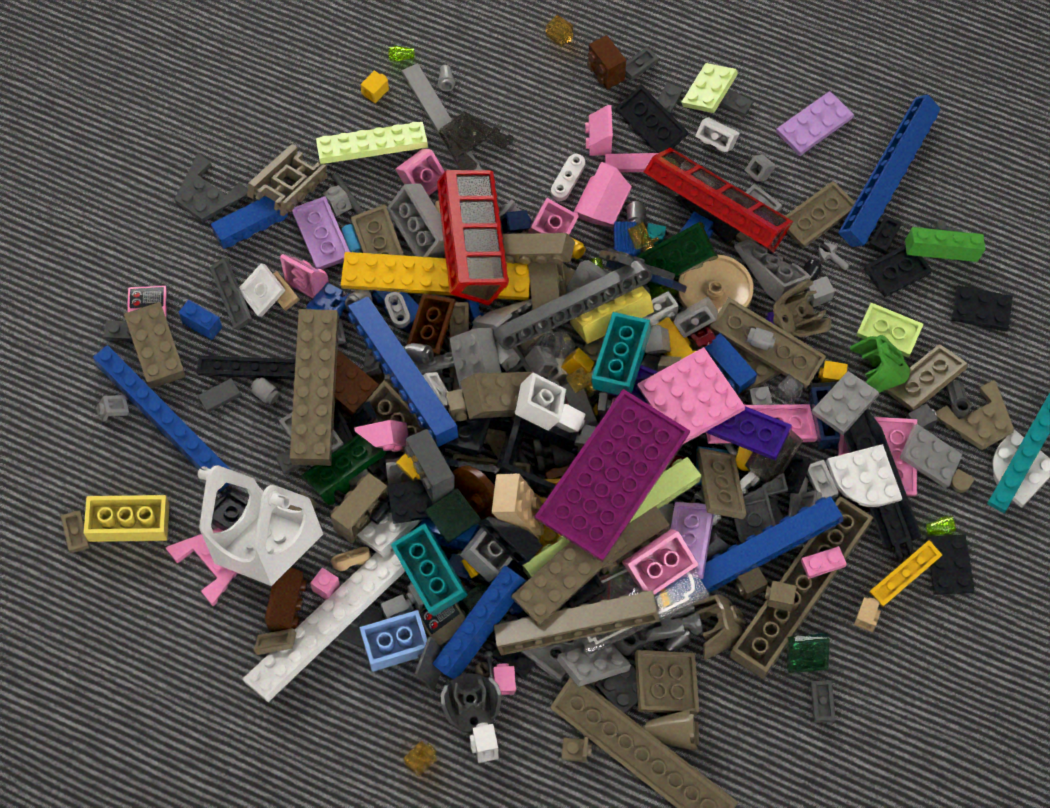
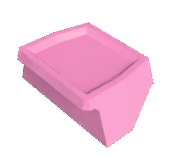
M601 162L595 176L590 177L574 213L579 215V219L587 222L614 227V222L617 221L632 186L616 167Z

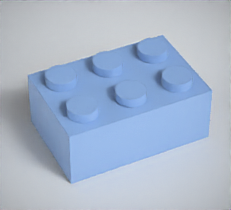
M418 610L360 627L372 672L419 658L418 655L423 653L427 642Z

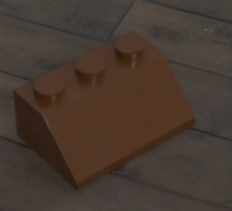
M423 293L407 345L411 343L429 345L434 352V356L439 355L456 300Z
M290 567L272 585L265 615L269 632L296 629L299 625L297 614L298 610H302L303 598L301 596L302 591H306L307 580H305L303 572Z

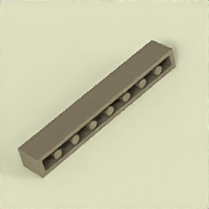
M641 591L630 596L623 595L616 599H604L593 604H582L579 607L560 609L551 615L541 626L531 617H522L515 621H503L500 624L494 625L496 645L502 656L659 622L660 618L654 592Z

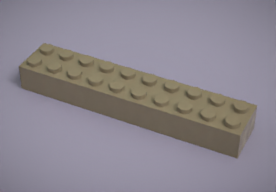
M839 496L835 504L843 516V522L808 540L780 580L781 583L797 586L792 610L787 611L768 607L767 599L731 651L730 658L763 680L840 570H834L808 579L801 559L839 546L846 561L870 527L874 518L841 496Z

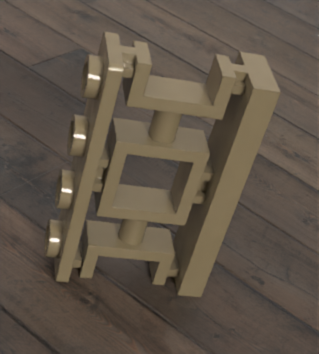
M293 144L248 183V197L252 199L256 197V199L260 200L263 196H267L275 201L274 209L276 211L280 210V215L282 216L291 212L297 203L302 202L309 192H313L316 186L327 177L326 164L321 165L317 162L312 167L302 161L303 153H297L298 147ZM288 176L297 182L290 186L281 180Z

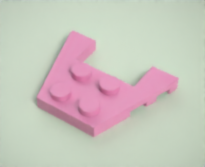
M220 528L213 530L214 533L223 531ZM202 534L166 547L167 552L176 563H179L194 551L217 579L201 590L212 606L217 603L219 596L222 592H225L229 582L237 575V572L214 564Z

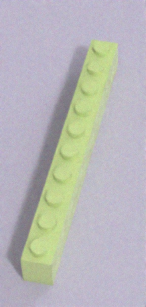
M688 457L683 460L681 458L676 460L671 468L663 472L629 523L655 506L658 509L700 482L701 474ZM560 536L557 539L558 542L552 546L548 544L542 548L541 553L533 556L528 563L523 565V571L530 579L570 541Z

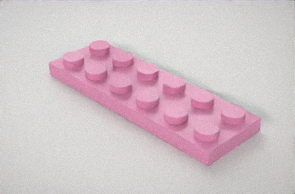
M810 404L745 405L748 408L791 424L792 429L785 442H815L817 440ZM706 433L708 444L730 443Z

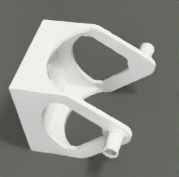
M203 466L201 467L202 469H199L198 477L206 480L199 528L214 564L272 586L323 535L314 508L308 497L275 485H269L263 491L254 478L221 466H214L211 469ZM225 483L247 488L249 499L239 520L229 529L214 533L211 528L218 489ZM293 505L302 508V510L294 511L287 508Z

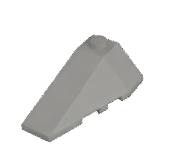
M749 239L739 242L734 246L764 291L774 301L779 300L786 291L811 278L798 265L794 263L790 265L783 261V257L779 255L775 257L767 253L768 250Z

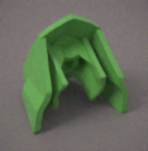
M870 336L850 347L852 352L861 354L862 358L867 359L873 367L878 366L876 369L865 373L868 378L865 383L879 391V393L903 384L908 380L911 369L904 360L901 351L885 336Z

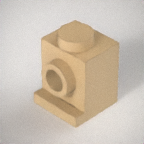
M864 597L854 625L873 632L881 612L877 610L879 601L874 598Z

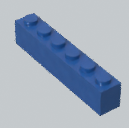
M505 565L432 664L452 679L460 676L493 632L494 625L501 621L515 602L512 599V595L527 580Z

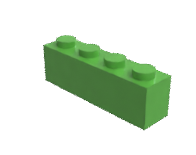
M912 227L905 239L906 253L912 256L978 262L985 251L984 235L977 233Z

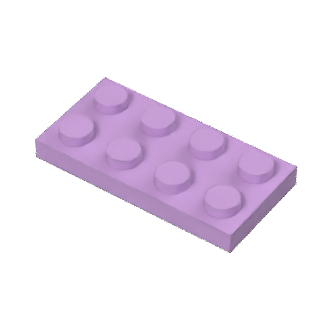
M829 91L776 129V133L801 156L850 121L854 114Z
M326 196L294 207L292 214L316 269H325L344 262L345 252L350 251Z
M675 502L670 529L677 530L698 563V566L689 571L692 578L703 579L714 514L707 513L706 504ZM687 573L681 576L683 578H689Z

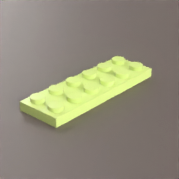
M412 122L410 124L393 125L384 128L378 127L371 130H359L352 133H341L339 135L316 138L320 164L428 148L423 122Z

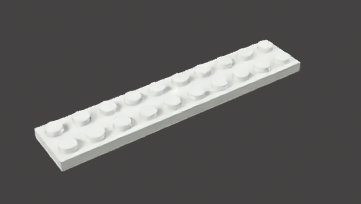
M393 548L384 556L376 552L295 629L296 637L293 649L269 653L242 679L245 684L269 702L405 572Z

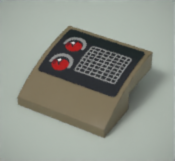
M458 602L436 616L431 615L426 607L419 611L422 624L430 637L440 647L449 642L467 617Z

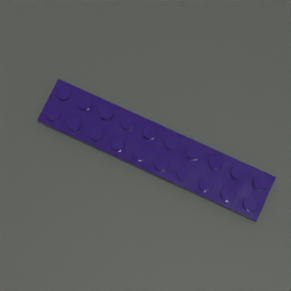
M640 365L632 395L647 403L637 388V384L658 373V371ZM745 406L744 411L705 433L776 461L792 429V425Z

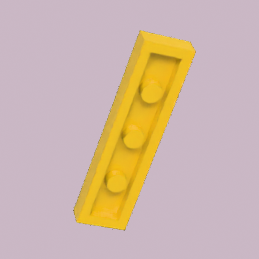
M928 540L870 590L869 593L874 599L879 601L882 607L885 606L942 556L941 552Z

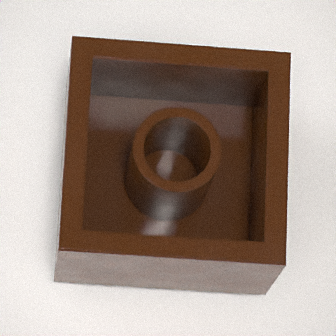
M605 35L590 43L587 66L591 72L595 73L598 82L604 85L607 90L625 80L627 60L611 39Z

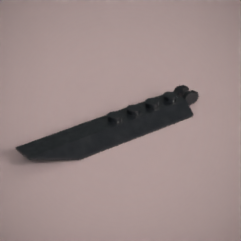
M866 409L845 432L844 439L849 453L883 444L902 500L869 508L872 517H874L873 519L883 547H894L896 558L898 561H903V553L899 545L905 544L907 553L911 556L914 553L911 542L922 537L883 429L868 409Z

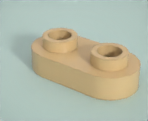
M360 547L334 556L331 559L333 569L345 571L350 566L365 564L371 558L368 547Z

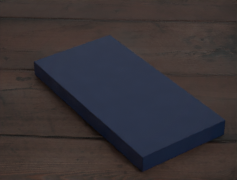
M607 260L605 267L617 270L625 265ZM652 274V278L649 281L683 293L687 289L686 285Z

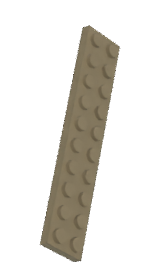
M570 677L550 708L675 807L735 808L738 804V801L586 684L578 687Z

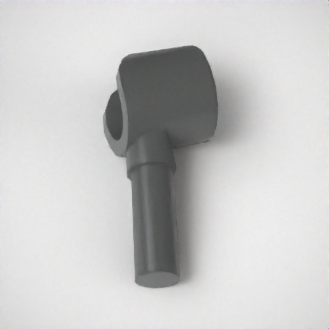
M944 221L937 222L938 226H935L937 230L962 232L961 229L946 227Z

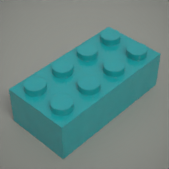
M616 312L612 313L591 378L594 390L619 395L624 389L632 394L651 334L650 320Z
M425 523L390 544L431 615L436 616L469 596L430 527Z

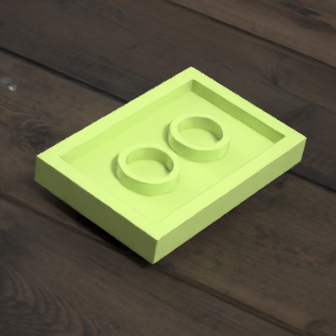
M705 63L682 100L683 107L714 113L738 75L737 70Z
M871 303L856 336L866 339L870 336L883 335L901 351L903 356L909 358L924 324Z

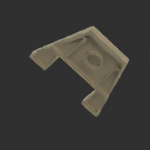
M995 380L980 387L979 390L989 404L967 416L958 419L948 406L935 411L938 420L944 423L946 428L955 430L961 434L963 439L980 450L1005 438L1014 431L1013 424Z

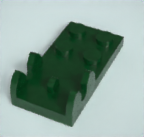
M698 222L637 255V257L644 259V264L675 273V279L690 270L703 267V263L716 260L718 255L710 243L704 229V224ZM648 282L651 289H656L661 286L652 282Z
M358 434L332 453L331 466L315 465L302 474V477L326 504L333 505L335 503L334 492L339 490L341 493L347 494L350 491L349 481L386 455V452L383 451V448L375 447Z

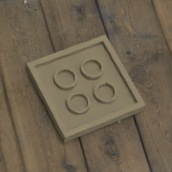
M637 650L635 652L638 712L677 713L688 709H696L697 713H699L695 653Z

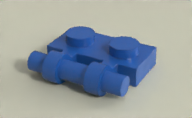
M327 282L307 304V309L338 310L340 318L342 311L347 309L345 300L350 293L343 296V290Z

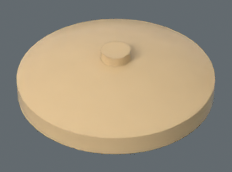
M718 255L716 260L703 263V267L690 270L680 275L679 283L687 287L685 293L678 291L680 302L685 309L706 297L710 298L718 313L728 297L746 308L749 307L752 300L753 281L750 273L740 262L728 256Z

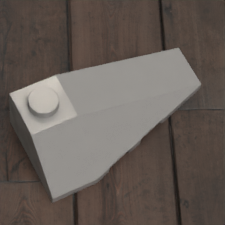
M532 299L487 312L483 316L479 315L472 322L474 324L472 329L492 328L494 335L497 327L532 311Z

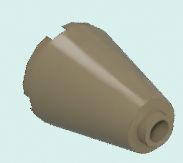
M688 709L648 720L646 725L642 726L664 745L698 750L696 745H699V722L694 721V716H698L696 709Z

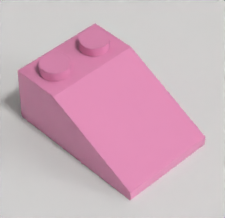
M284 254L280 256L284 278L290 287L314 298L325 284L329 283L328 275L322 269L317 270L304 260L301 261Z

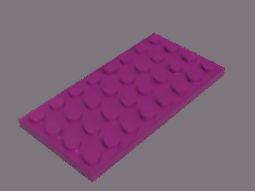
M623 389L539 509L535 519L603 562L690 434V430Z

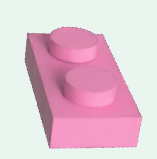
M839 546L801 559L808 579L844 568L847 565Z

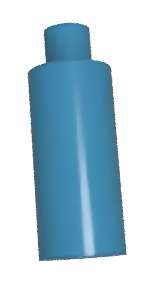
M345 225L342 228V233L349 251L362 253L363 250L354 225Z

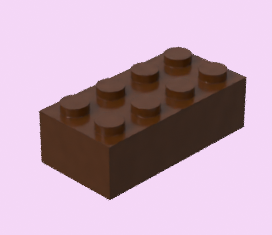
M338 350L335 403L353 417L361 405L379 387V384Z

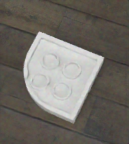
M1016 430L1000 443L992 459L993 477L997 485L1024 439ZM1039 451L1012 499L1021 508L1050 478V458L1043 452Z
M883 444L826 460L837 489L843 496L857 502L858 505L879 507L902 500Z

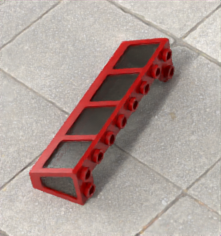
M671 147L654 155L643 171L652 180L665 185L762 244L773 253L793 223L789 218Z
M446 170L437 181L449 292L452 295L490 306L509 283L494 174L491 170Z

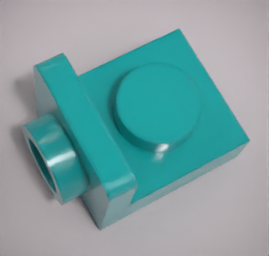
M648 223L644 237V246L652 248L663 242L666 226Z

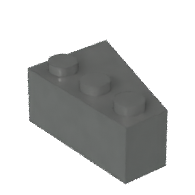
M428 429L407 437L406 446L404 447L405 453L408 458L411 457L414 469L419 474L432 503H437L454 495V475Z

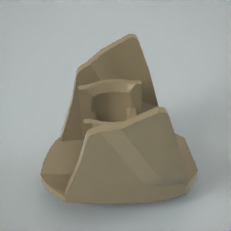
M807 279L786 291L774 304V324L792 336L805 337L827 332L831 329V319L822 318L826 310L815 313L810 301H807L808 297L816 294L817 291L803 292L814 284L813 281Z
M714 595L692 602L695 609L704 608L695 612L700 615L702 620L711 616L718 617L716 626L712 630L702 633L703 637L707 640L703 645V659L707 660L734 646L743 634L741 626L746 624L741 610L733 605L727 597L722 595Z

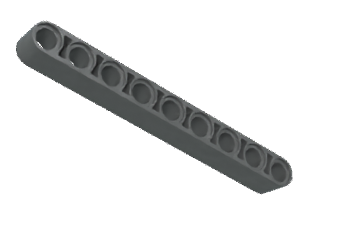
M634 261L631 263V266L625 265L497 327L494 331V337L503 349H512L648 283L652 278V272L642 261Z

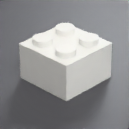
M533 372L520 385L515 414L549 431L561 420L566 389Z

